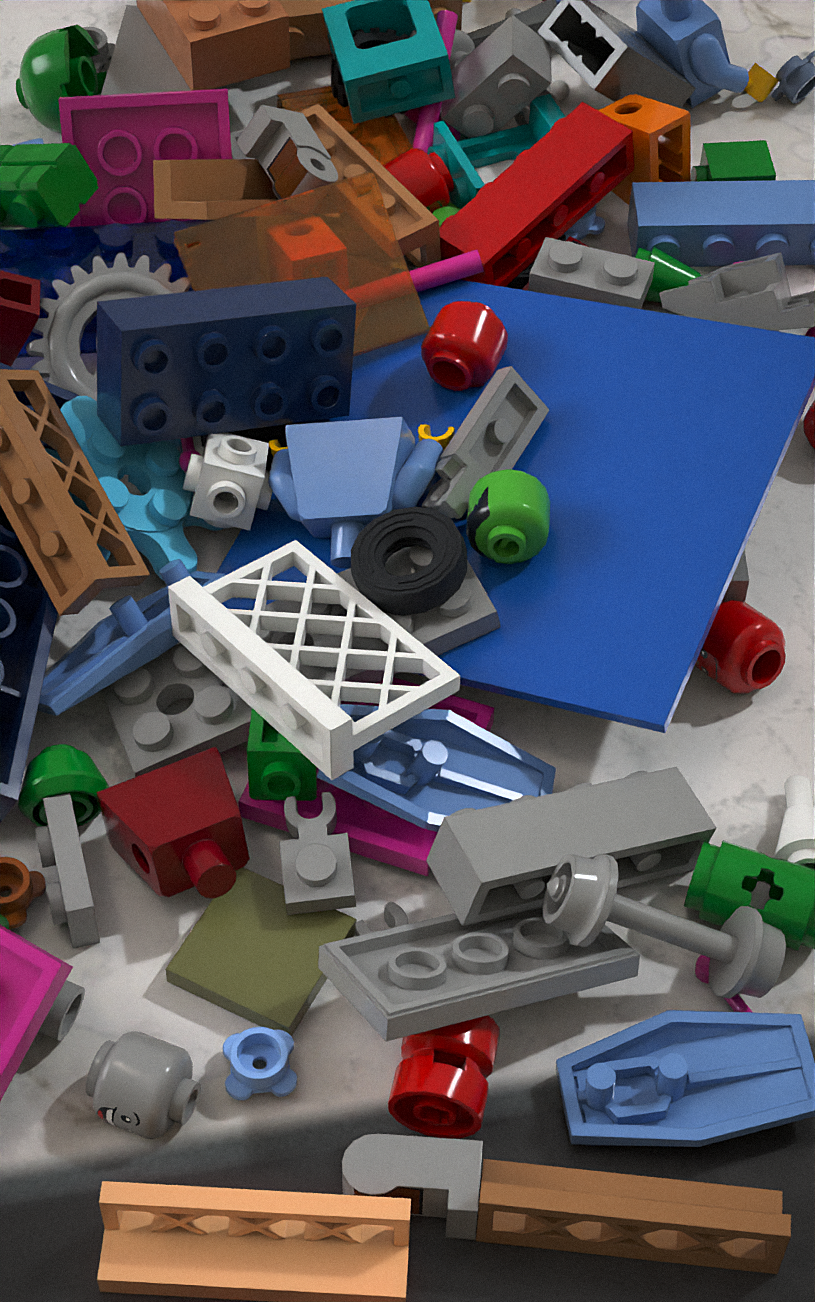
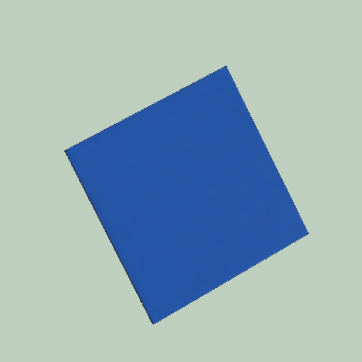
M392 269L387 278L408 271ZM456 280L369 308L354 335L349 416L306 421L303 424L403 417L415 437V446L419 442L418 427L421 424H428L430 426L432 437L445 434L448 431V427H454L456 433L492 377L483 386L453 391L436 383L427 370L421 357L422 342L440 310L445 305L455 301L482 303L494 311L508 333V344L492 377L497 370L512 366L549 408L548 414L512 468V470L523 471L536 477L546 487L551 501L547 543L538 555L527 561L514 564L496 563L480 556L471 547L466 535L468 508L461 518H450L464 538L467 560L494 605L501 627L444 652L437 657L460 675V685L666 733L814 389L815 337L465 280ZM437 472L415 507L423 508L422 504L432 486L441 479ZM272 492L268 509L256 508L250 530L241 529L216 573L227 575L294 540H297L334 572L340 573L349 568L332 565L331 538L313 537L302 522L293 520L288 516ZM293 566L272 577L271 581L306 583L307 576ZM233 597L221 604L227 609L254 610L256 599ZM267 600L266 605L276 600ZM413 673V674H418V675L425 676L423 673Z

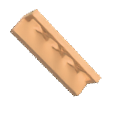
M102 1181L99 1206L104 1224V1235L97 1277L100 1292L266 1302H406L411 1199Z

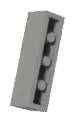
M677 767L649 773L647 771H637L622 779L594 785L591 783H581L566 791L538 797L525 795L506 804L478 810L465 808L456 811L450 816L443 818L426 861L461 925L465 926L543 907L547 889L546 884L549 882L560 860L567 854H575L589 859L595 858L598 854H607L614 857L618 863L619 873L617 888L692 871L695 869L703 843H709L716 830V826Z

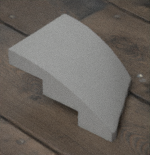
M781 252L724 266L709 274L688 281L689 285L659 293L662 307L679 315L766 330L815 327V291L791 296Z

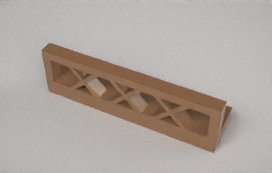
M316 104L299 112L305 115L329 153L330 160L338 172V180L326 194L392 261L405 255L417 268L441 261L439 220L323 107Z
M257 159L153 160L155 219L215 220L341 215L345 213L330 197H324L311 215H303L288 208L275 195L273 182Z
M0 369V505L59 616L78 614L105 588L139 586L150 576V573L39 371ZM14 391H24L35 412L19 402ZM40 440L55 449L63 463L48 454ZM69 492L85 502L91 515L75 505ZM97 543L113 553L119 566H108Z
M490 1159L483 1160L476 1241L778 1274L791 1238V1215L782 1214V1191Z

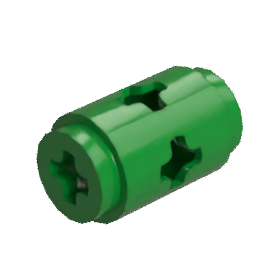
M725 840L722 841L720 847L707 842L703 843L684 902L685 907L700 911L698 919L722 926L740 906L752 907L750 905L752 900L750 892H753L756 888L757 882H763L770 886L769 898L771 899H768L765 903L764 909H757L762 916V921L783 932L786 948L799 951L800 946L803 945L815 949V869L783 859H774L762 852Z

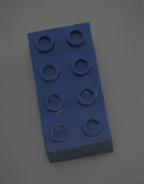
M328 277L98 301L97 416L121 447L349 416L357 304Z

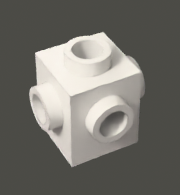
M227 432L208 434L203 455L191 453L184 479L183 490L194 492L190 516L202 518L208 524L219 528L238 527L250 530L256 508L267 510L273 492L268 483L269 473L265 472L269 443Z

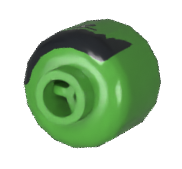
M511 469L490 472L480 478L471 489L468 502L466 535L471 547L480 556L493 562L504 564L524 562L538 555L546 545L549 534L551 501L546 487L536 477L523 471Z

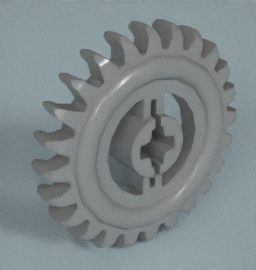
M118 253L113 268H107L100 256L93 258V273L87 274L81 267L77 265L72 266L71 272L74 283L69 285L64 281L54 280L52 286L59 298L57 300L49 298L40 299V309L48 315V318H38L32 332L43 336V338L28 343L26 351L31 356L44 357V359L35 363L30 370H38L42 377H50L47 381L48 383L80 396L91 397L97 401V370L94 375L88 372L81 359L80 342L84 330L97 315V302L188 292L191 288L190 278L183 277L173 283L169 282L172 273L170 264H163L155 273L150 272L148 256H141L135 267L131 268L128 267L125 254Z

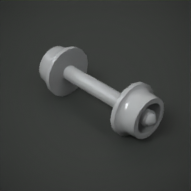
M567 854L560 860L549 882L546 884L543 919L546 924L565 931L572 945L587 947L596 939L606 921L709 957V985L714 995L722 998H732L738 993L761 998L774 986L781 972L786 950L785 935L780 929L763 922L762 916L755 908L740 906L724 922L720 931L626 898L616 894L619 878L618 863L614 857L607 854H598L593 859L575 854Z

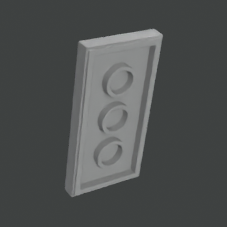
M543 907L465 926L461 925L454 913L326 943L319 946L318 968L387 1042L637 977L640 954L606 925H604L596 939L587 947L572 945L565 931L546 924L543 919Z

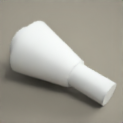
M794 775L789 777L784 783L787 810L784 814L774 859H783L815 869V807L813 804L811 782L805 776Z

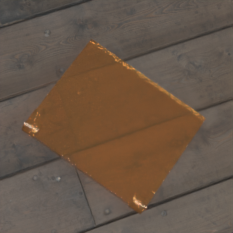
M372 171L173 232L174 246L178 249L193 291L328 277L357 304L353 357L428 333L430 329L383 203L378 181Z

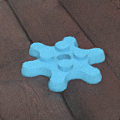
M77 396L64 403L60 411L136 549L147 557L161 580L163 578L159 574L160 569L176 559H181L189 573L197 571V554L187 541L183 529L188 526H199L214 531L224 528L212 526L202 518L190 516L194 492L183 490L186 474L179 465V457L183 453L181 439L121 447L97 416V401L91 397ZM45 448L48 454L63 463L57 451ZM124 475H129L128 482L135 485L141 495L129 493L125 484L120 481ZM69 492L75 505L91 515L85 502ZM97 543L107 562L111 552Z

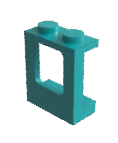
M353 0L322 8L331 54L334 52L354 124L456 98L448 52L428 0ZM370 27H379L380 32L385 33L388 28L397 30L396 35L399 37L404 33L409 36L414 29L416 31V34L410 38L368 49L357 48L353 40L355 30L362 29L365 33L370 32Z
M550 94L538 96L530 102L529 124L457 142L444 120L434 123L433 146L428 148L427 154L432 152L438 154L451 174L454 184V190L449 193L451 203L462 209L485 185L475 168L505 160H515L522 151L530 149L546 135L557 120L566 117Z

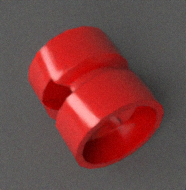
M487 1015L403 1037L401 1054L404 1060L396 1067L388 1100L389 1113L397 1122L413 1131L439 1138H464L474 1135L481 1128L489 1092V1083L486 1079L493 1072L500 1039V1028L494 1019Z

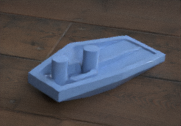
M176 559L160 569L159 574L167 586L137 602L134 601L131 595L116 601L109 608L112 615L100 620L45 673L37 711L58 716L179 643L172 634L168 586L191 576L204 587L224 577L225 574L202 571L189 573L181 559Z
M341 704L340 708L354 722H357L378 710L379 706ZM426 709L354 750L353 769L331 780L318 768L317 778L423 829L438 832L443 818L461 809L474 808L478 810L510 803L514 799L525 795L538 797L552 794L556 768L450 710Z
M667 1010L556 1059V1073L570 1142L575 1145L700 1147L815 1116V1061L801 1014Z

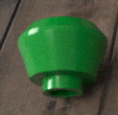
M52 745L43 749L38 756L29 762L19 793L18 807L20 812L39 827L46 826L48 822L43 798L70 793L76 824L79 827L91 822L101 813L97 792L109 788V785L87 753L77 750L71 745Z

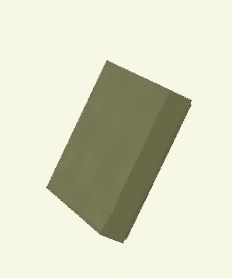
M243 867L235 870L236 882L231 890L223 896L212 899L167 966V982L261 1027L283 1030L292 1037L328 979L318 968L319 946L354 937L357 919L336 909L287 915L284 885Z

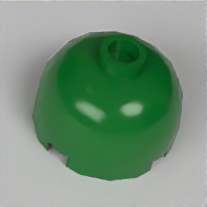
M77 24L53 30L37 37L28 46L20 64V78L16 80L18 99L25 109L30 110L37 121L54 132L61 133L58 100L60 97L101 95L107 72H96L91 57L100 55V52L85 29Z

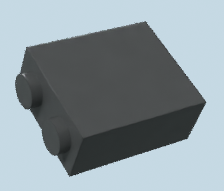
M561 0L537 31L595 91L614 102L627 95L637 94L681 108L696 89L639 32L588 0Z

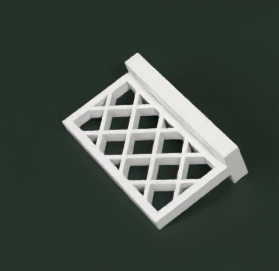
M297 540L204 587L191 576L168 586L173 636L331 780L354 768V750L460 690V675ZM293 566L307 576L306 583L271 581L272 577ZM233 597L256 599L254 610L227 609L221 603ZM267 600L302 602L300 613L265 611ZM312 603L340 604L347 610L346 617L310 613ZM260 630L296 633L294 644L266 643L259 637ZM306 633L343 636L341 647L304 646ZM352 638H381L389 645L388 651L351 649ZM300 665L336 667L335 680L307 679L299 672ZM347 668L384 671L383 683L346 682ZM394 672L423 673L430 679L419 687L392 685ZM341 701L377 703L379 708L354 722L340 708Z

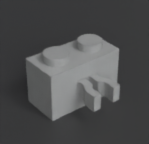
M511 15L451 70L456 98L442 101L441 119L469 139L497 132L513 117L518 126L529 124L530 110L525 107L530 108L532 100L538 96L550 94L556 102L555 96L545 90L552 84L551 45L523 22Z

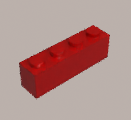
M582 102L566 117L557 120L550 131L530 149L522 151L516 157L513 164L495 180L486 183L478 191L477 195L455 215L447 217L439 227L441 261L478 250L484 272L459 280L502 287L507 286L536 259L545 237L560 238L634 170L633 131Z

